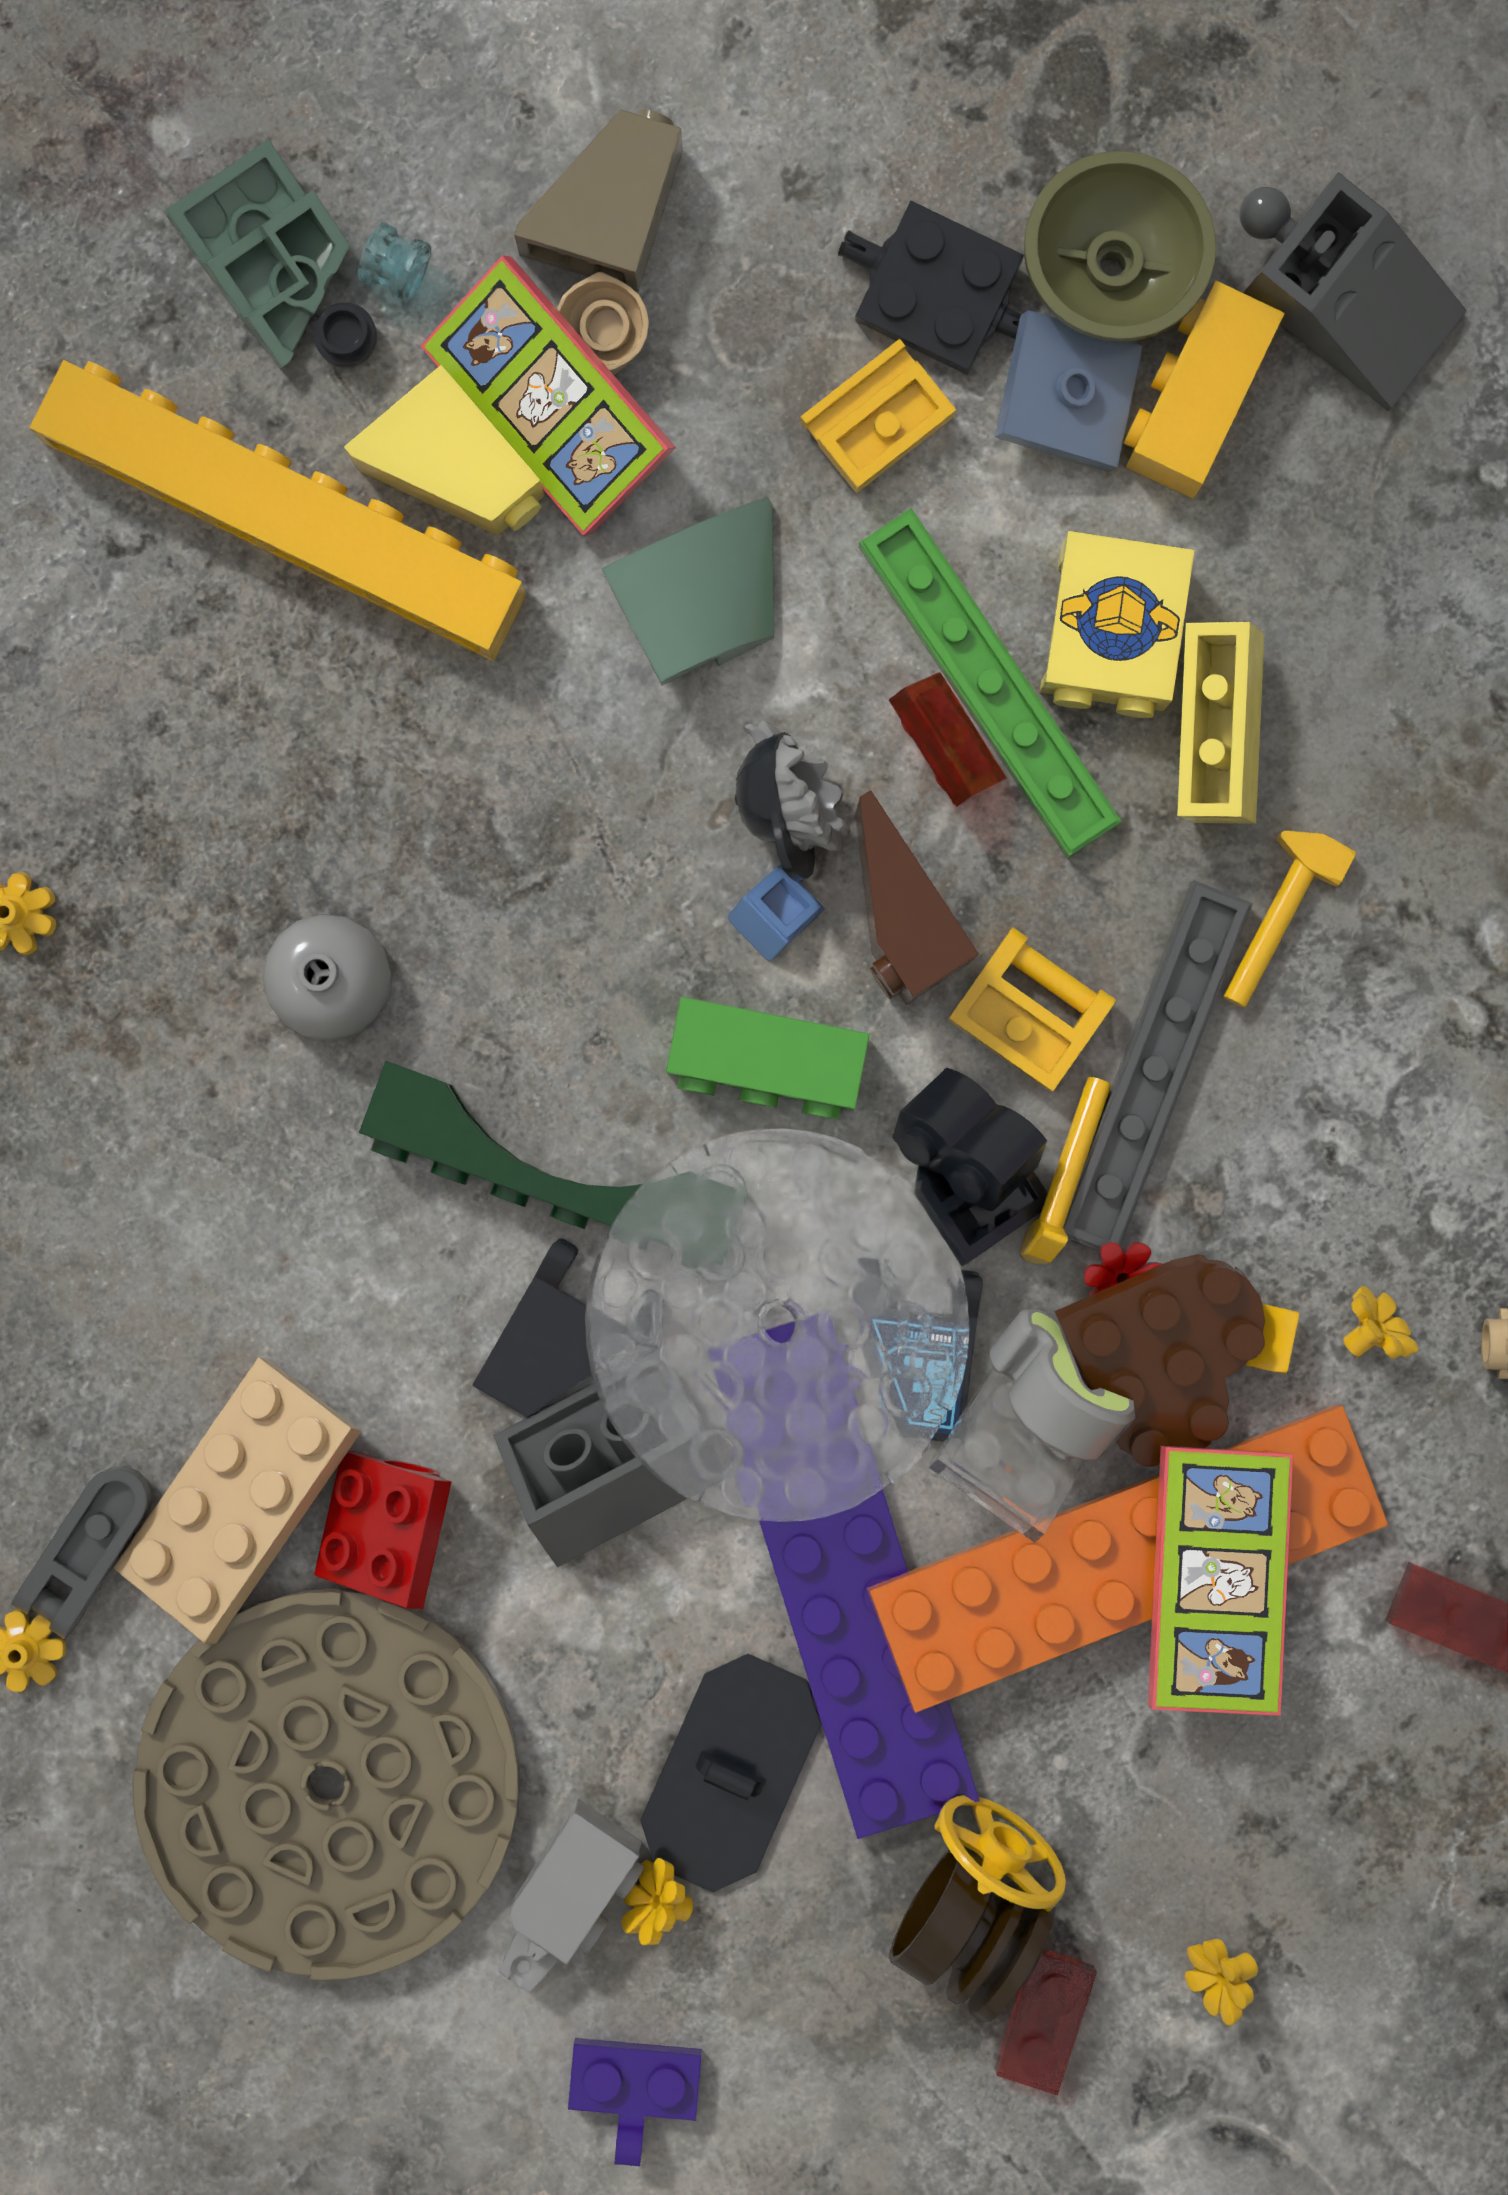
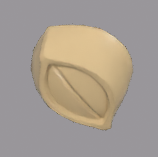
M597 272L573 285L562 296L556 308L613 375L624 369L640 353L647 338L649 320L647 309L640 295L627 284L603 272Z

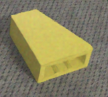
M442 365L436 368L344 446L352 463L361 473L496 536L508 526L513 531H516L526 525L541 509L538 501L545 496L540 479Z

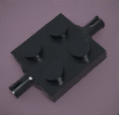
M911 200L896 232L884 242L882 247L852 233L850 230L846 233L844 242L842 241L839 248L838 256H843L871 270L869 288L855 315L856 322L896 341L900 339L904 345L966 375L969 374L981 347L994 336L996 331L1016 339L1021 314L1007 307L1010 287L1023 262V254Z

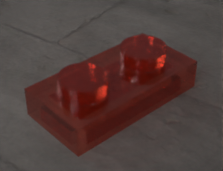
M941 672L904 687L889 699L890 704L901 719L904 730L918 746L933 770L936 781L946 791L955 807L986 793L1007 778Z
M1408 1562L1385 1621L1508 1673V1602Z
M1043 1949L1032 1974L1019 1990L996 2061L995 2071L997 2076L1058 2096L1097 1975L1094 1965Z

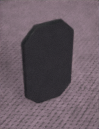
M749 1653L704 1674L640 1819L653 1862L657 1858H661L674 1866L675 1876L711 1892H715L757 1872L821 1727L805 1678Z

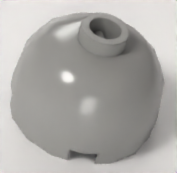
M320 914L296 921L277 936L265 958L263 983L269 1005L284 1025L308 1038L337 1041L360 1034L369 1027L367 1025L377 1018L379 1012L383 1011L390 998L393 974L387 951L369 929L348 917ZM321 962H326L329 969L321 970ZM322 977H328L323 984L319 985Z

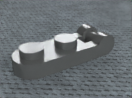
M114 1466L96 1474L87 1484L27 1576L11 1605L27 1615L32 1611L36 1612L51 1622L49 1626L51 1631L67 1639L84 1616L88 1605L146 1518L152 1504V1490L147 1479L139 1471L127 1466ZM54 1576L73 1588L66 1600L48 1590Z

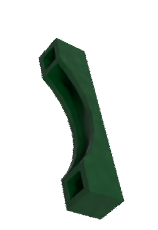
M388 1061L384 1063L359 1130L360 1134L374 1138L370 1149L373 1152L407 1163L410 1152L434 1161L430 1170L433 1174L463 1185L467 1184L470 1174L494 1183L490 1194L523 1207H526L530 1196L553 1204L550 1217L586 1229L589 1218L613 1227L610 1239L642 1251L646 1250L649 1240L673 1249L670 1261L702 1273L706 1272L709 1262L718 1266L722 1265L747 1197V1193L690 1172L658 1182L623 1187L586 1185L552 1176L521 1161L493 1140L468 1112L453 1085Z

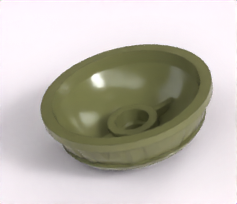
M1108 151L1093 154L1075 161L1062 169L1045 185L1031 209L1024 236V259L1027 273L1041 302L1059 321L1083 335L1104 341L1129 342L1142 340L1162 333L1176 325L1187 316L1202 297L1210 281L1216 258L1214 223L1210 211L1196 187L1171 165L1152 156L1129 151ZM1108 259L1115 260L1121 265L1122 273L1117 276H1109L1103 272L1101 263Z

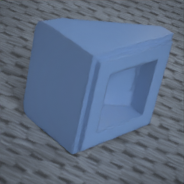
M780 864L739 901L728 915V920L765 959L772 961L825 908L799 881L791 879Z

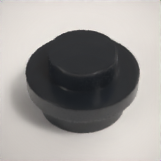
M337 303L326 308L318 316L313 329V338L318 352L327 362L338 367H353L366 361L373 353L377 343V330L373 319L362 307L352 303Z

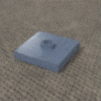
M1031 310L1024 312L1019 320L995 438L1108 472L1118 468L1143 345L1130 341L1113 342L1095 339L1069 328L1057 318Z

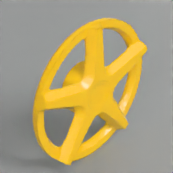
M961 1795L947 1801L942 1807L934 1825L935 1830L942 1834L947 1847L956 1860L978 1881V1891L982 1894L993 1892L1023 1907L1045 1909L1047 1912L1051 1911L1064 1895L1066 1879L1057 1855L1046 1840L1017 1814L991 1800L979 1797L980 1801L974 1802L965 1795ZM960 1806H972L981 1834H976L953 1822L955 1809ZM991 1812L1001 1816L1002 1818L1006 1819L1007 1821L1015 1825L1024 1834H1026L1035 1843V1845H1030L1026 1838L1010 1825L1005 1824L1003 1822H994ZM963 1846L974 1851L983 1859L982 1867L968 1854ZM1049 1862L1056 1881L1052 1891L1048 1892L1030 1875L1024 1867L1027 1863ZM1006 1875L1025 1892L1016 1890L1000 1880Z

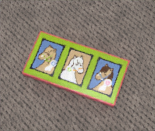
M502 255L420 346L438 367L440 365L444 367L540 479L543 490L583 536L591 535L676 448L511 256Z
M1161 1446L1148 1707L1151 1709L1281 1716L1293 1454Z

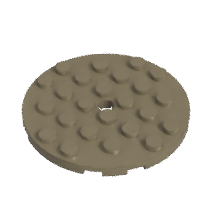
M311 1589L287 1593L261 1601L239 1611L216 1644L203 1643L199 1640L183 1656L160 1686L141 1728L143 1733L138 1749L137 1766L133 1771V1807L143 1852L156 1881L167 1899L187 1923L191 1924L193 1922L205 1934L223 1946V1952L243 1963L267 1972H271L274 1969L296 1975L310 1976V1980H344L391 1969L419 1956L455 1930L462 1923L464 1917L476 1906L494 1880L512 1837L518 1812L520 1792L518 1750L508 1711L487 1671L455 1635L431 1617L416 1609H406L356 1590ZM321 1765L322 1767H332L341 1775H344L345 1787L341 1796L336 1799L327 1800L320 1798L314 1793L311 1788L310 1778L312 1771Z

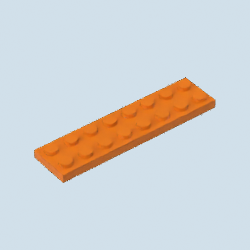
M1335 1404L1223 1448L1227 1450L1293 1454L1288 1565L1388 1526L1343 1405ZM1159 1474L868 1587L867 1591L912 1710L916 1713L1151 1620Z

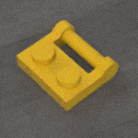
M1012 927L947 1020L1049 1092H1053L1109 1013L1116 999L1102 989L1097 993L1027 945L1025 942L1028 937ZM1012 964L1082 1013L1073 1028L1001 978L1008 966Z

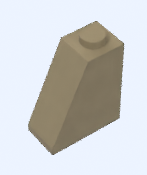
M620 109L518 222L514 236L519 256L587 277L597 272H603L627 284L634 291L639 292L683 152L681 128L674 126L673 121L667 116L652 110H639L637 114Z

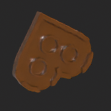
M1199 1254L1171 1260L1054 1311L1090 1390L1102 1388L1134 1401L1136 1419L1117 1439L1116 1443L1120 1449L1131 1454L1137 1463L1146 1467L1160 1464L1161 1446L1206 1448L1212 1441L1219 1439L1225 1434L1229 1425L1227 1416L1229 1397L1225 1378L1246 1365L1249 1360L1256 1358L1262 1352L1265 1344L1263 1335L1265 1317L1261 1297L1243 1271L1236 1266L1233 1268L1224 1261L1209 1260L1205 1255Z

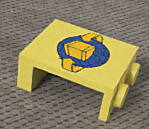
M1068 531L1060 550L1058 570H1061L1047 670L1041 680L1039 693L1054 695V704L1068 708L1088 709L1091 708L1092 701L1117 704L1116 713L1135 718L1154 717V710L1164 711L1173 700L1195 550Z

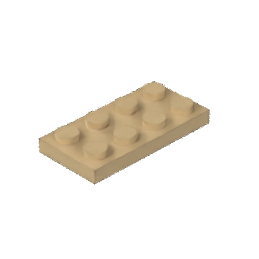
M258 1357L118 1560L114 1569L203 1643L216 1644L362 1431L270 1360Z

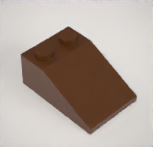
M870 790L860 796L855 812L871 953L876 959L872 963L873 966L869 969L889 1000L899 994L905 1005H908L969 965L979 953Z

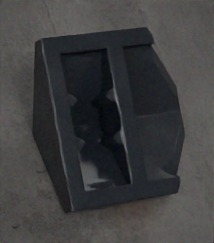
M918 1166L914 1194L962 1267L1041 1213L1048 1192L1033 1171L992 1212L973 1203L963 1201L953 1192L949 1182L942 1174L933 1172L923 1166Z

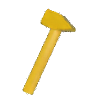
M1285 830L1277 835V842L1292 858L1293 863L1223 995L1224 999L1239 1007L1246 1008L1313 878L1316 877L1334 887L1339 886L1356 855L1354 850L1325 834Z
M1087 1077L1040 1217L1027 1228L1019 1252L1023 1260L1036 1265L1049 1264L1068 1241V1236L1063 1226L1111 1088V1084L1107 1081L1095 1077Z

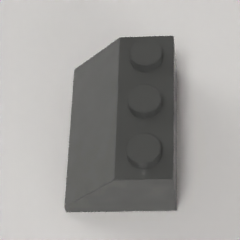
M662 1347L493 1435L527 1525L557 1568L728 1478L705 1427Z

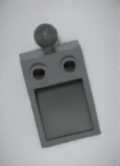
M1338 172L1298 222L1290 217L1291 208L1289 201L1278 189L1260 187L1251 191L1244 198L1240 207L1239 217L1243 229L1256 239L1267 240L1275 238L1281 244L1243 293L1284 312L1285 314L1280 322L1284 328L1389 411L1467 310L1392 216L1341 173ZM1317 231L1324 232L1315 242L1314 233Z

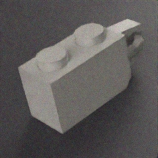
M578 1799L514 1895V1903L510 1907L512 1926L516 1933L500 1965L499 1972L507 1979L516 1983L520 1988L531 1993L559 1961L567 1965L578 1948L588 1953L608 1923V1919L603 1917L601 1913L614 1894L621 1899L628 1895L644 1869V1866L637 1862L640 1856L642 1841Z

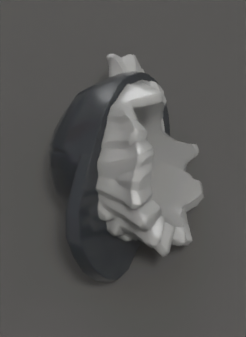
M765 720L761 721L758 725L753 723L747 724L745 729L752 736L755 746L749 751L737 772L735 803L739 807L742 822L750 833L763 841L775 843L783 870L794 881H803L808 879L814 871V846L823 847L830 851H841L843 849L842 838H846L851 830L836 810L837 805L842 800L843 792L838 785H832L830 782L823 780V776L828 769V763L826 761L810 762L803 760L804 752L798 749L797 742L791 735L786 732L780 733L778 729Z

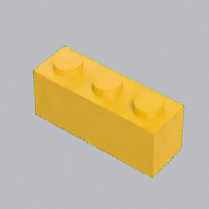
M1215 281L1206 300L1200 298L1195 307L1183 318L1177 330L1188 336L1179 357L1167 352L1150 386L1161 392L1152 413L1140 408L1124 440V444L1134 448L1126 468L1194 499L1209 473L1285 313L1219 281Z

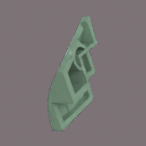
M267 139L163 212L237 315L275 363L282 368L291 361L302 334L311 317L316 313L325 295V290L332 276L337 272L350 245L314 190L307 194L304 193L270 140Z
M768 497L694 524L602 568L603 575L661 686L713 659L720 666L774 638L772 505Z

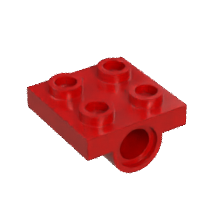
M348 1451L338 1465L314 1575L406 1609H423L452 1481L440 1478L439 1471L425 1466L397 1460L381 1459L358 1451Z

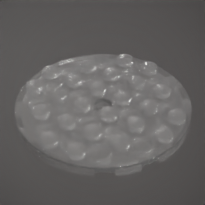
M758 1129L738 1132L714 1139L680 1155L646 1180L626 1202L607 1232L592 1270L585 1316L586 1346L596 1390L610 1422L629 1450L657 1479L689 1500L725 1515L748 1520L772 1522L806 1521L831 1516L860 1505L862 1501L872 1497L889 1484L896 1483L932 1446L929 1442L940 1427L946 1412L952 1410L963 1380L968 1355L969 1315L964 1280L958 1260L950 1248L947 1247L945 1240L915 1196V1189L897 1172L891 1173L877 1161L863 1154L864 1150L837 1138L795 1129ZM775 1305L782 1306L790 1311L795 1322L794 1333L789 1340L781 1344L771 1339L765 1327L762 1326V1320L765 1319L767 1312Z

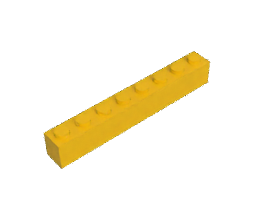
M62 361L29 427L45 445L493 662L495 661L527 596L522 581L516 579L519 571L515 567L489 554H484L481 561L459 551L462 545L460 541L437 528L428 526L424 534L402 524L405 516L401 512L381 501L371 499L368 506H365L348 498L346 494L349 489L339 481L323 473L314 471L311 479L289 469L292 461L270 447L257 444L253 452L233 442L235 433L212 419L201 416L197 424L176 414L179 407L175 403L154 391L144 389L141 396L119 387L122 382L119 376L96 363L87 361L84 369L70 362Z

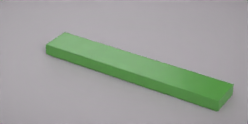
M913 509L907 510L859 542L858 548L1065 857L1069 858L1122 822Z

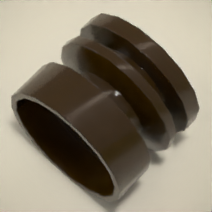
M963 1846L968 1854L982 1867L983 1859L974 1851ZM948 1850L929 1873L913 1898L893 1939L889 1959L890 1963L924 1985L933 1984L952 1966L946 1990L948 2000L958 2005L963 2004L969 1999L968 2008L970 2014L983 2023L990 2022L1006 2008L1032 1974L1053 1925L1056 1907L1054 1906L1051 1911L1047 1912L1045 1909H1032L1017 1905L998 1895L992 1898L993 1892L982 1894L978 1891V1881L962 1867L951 1851ZM1010 1881L1007 1884L1016 1890L1025 1892L1014 1881Z

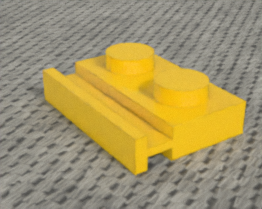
M898 339L800 416V424L811 433L818 442L819 448L857 494L954 418L956 408L919 362L914 361L906 351L903 342Z

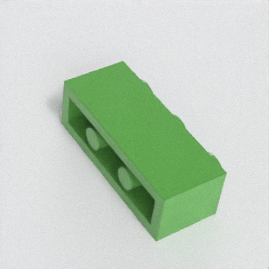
M680 997L666 1073L667 1075L679 1077L677 1089L714 1096L716 1084L741 1089L739 1101L777 1108L778 1098L784 1097L804 1101L802 1113L839 1120L841 1109L855 1110L870 1033Z

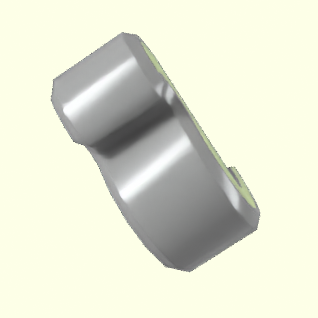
M1023 1309L990 1348V1358L994 1371L1003 1373L1014 1381L1009 1391L1013 1412L1021 1425L1042 1444L1064 1455L1077 1459L1096 1460L1110 1449L1136 1419L1133 1400L1102 1388L1090 1390L1086 1387L1060 1323L1051 1315L1041 1310Z

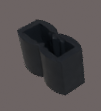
M945 1068L900 1111L892 1137L898 1144L902 1154L910 1162L942 1174L949 1182L953 1192L960 1199L992 1212L1038 1168L1047 1144V1139L1029 1120L1008 1107L996 1104L979 1084L966 1075L950 1068Z

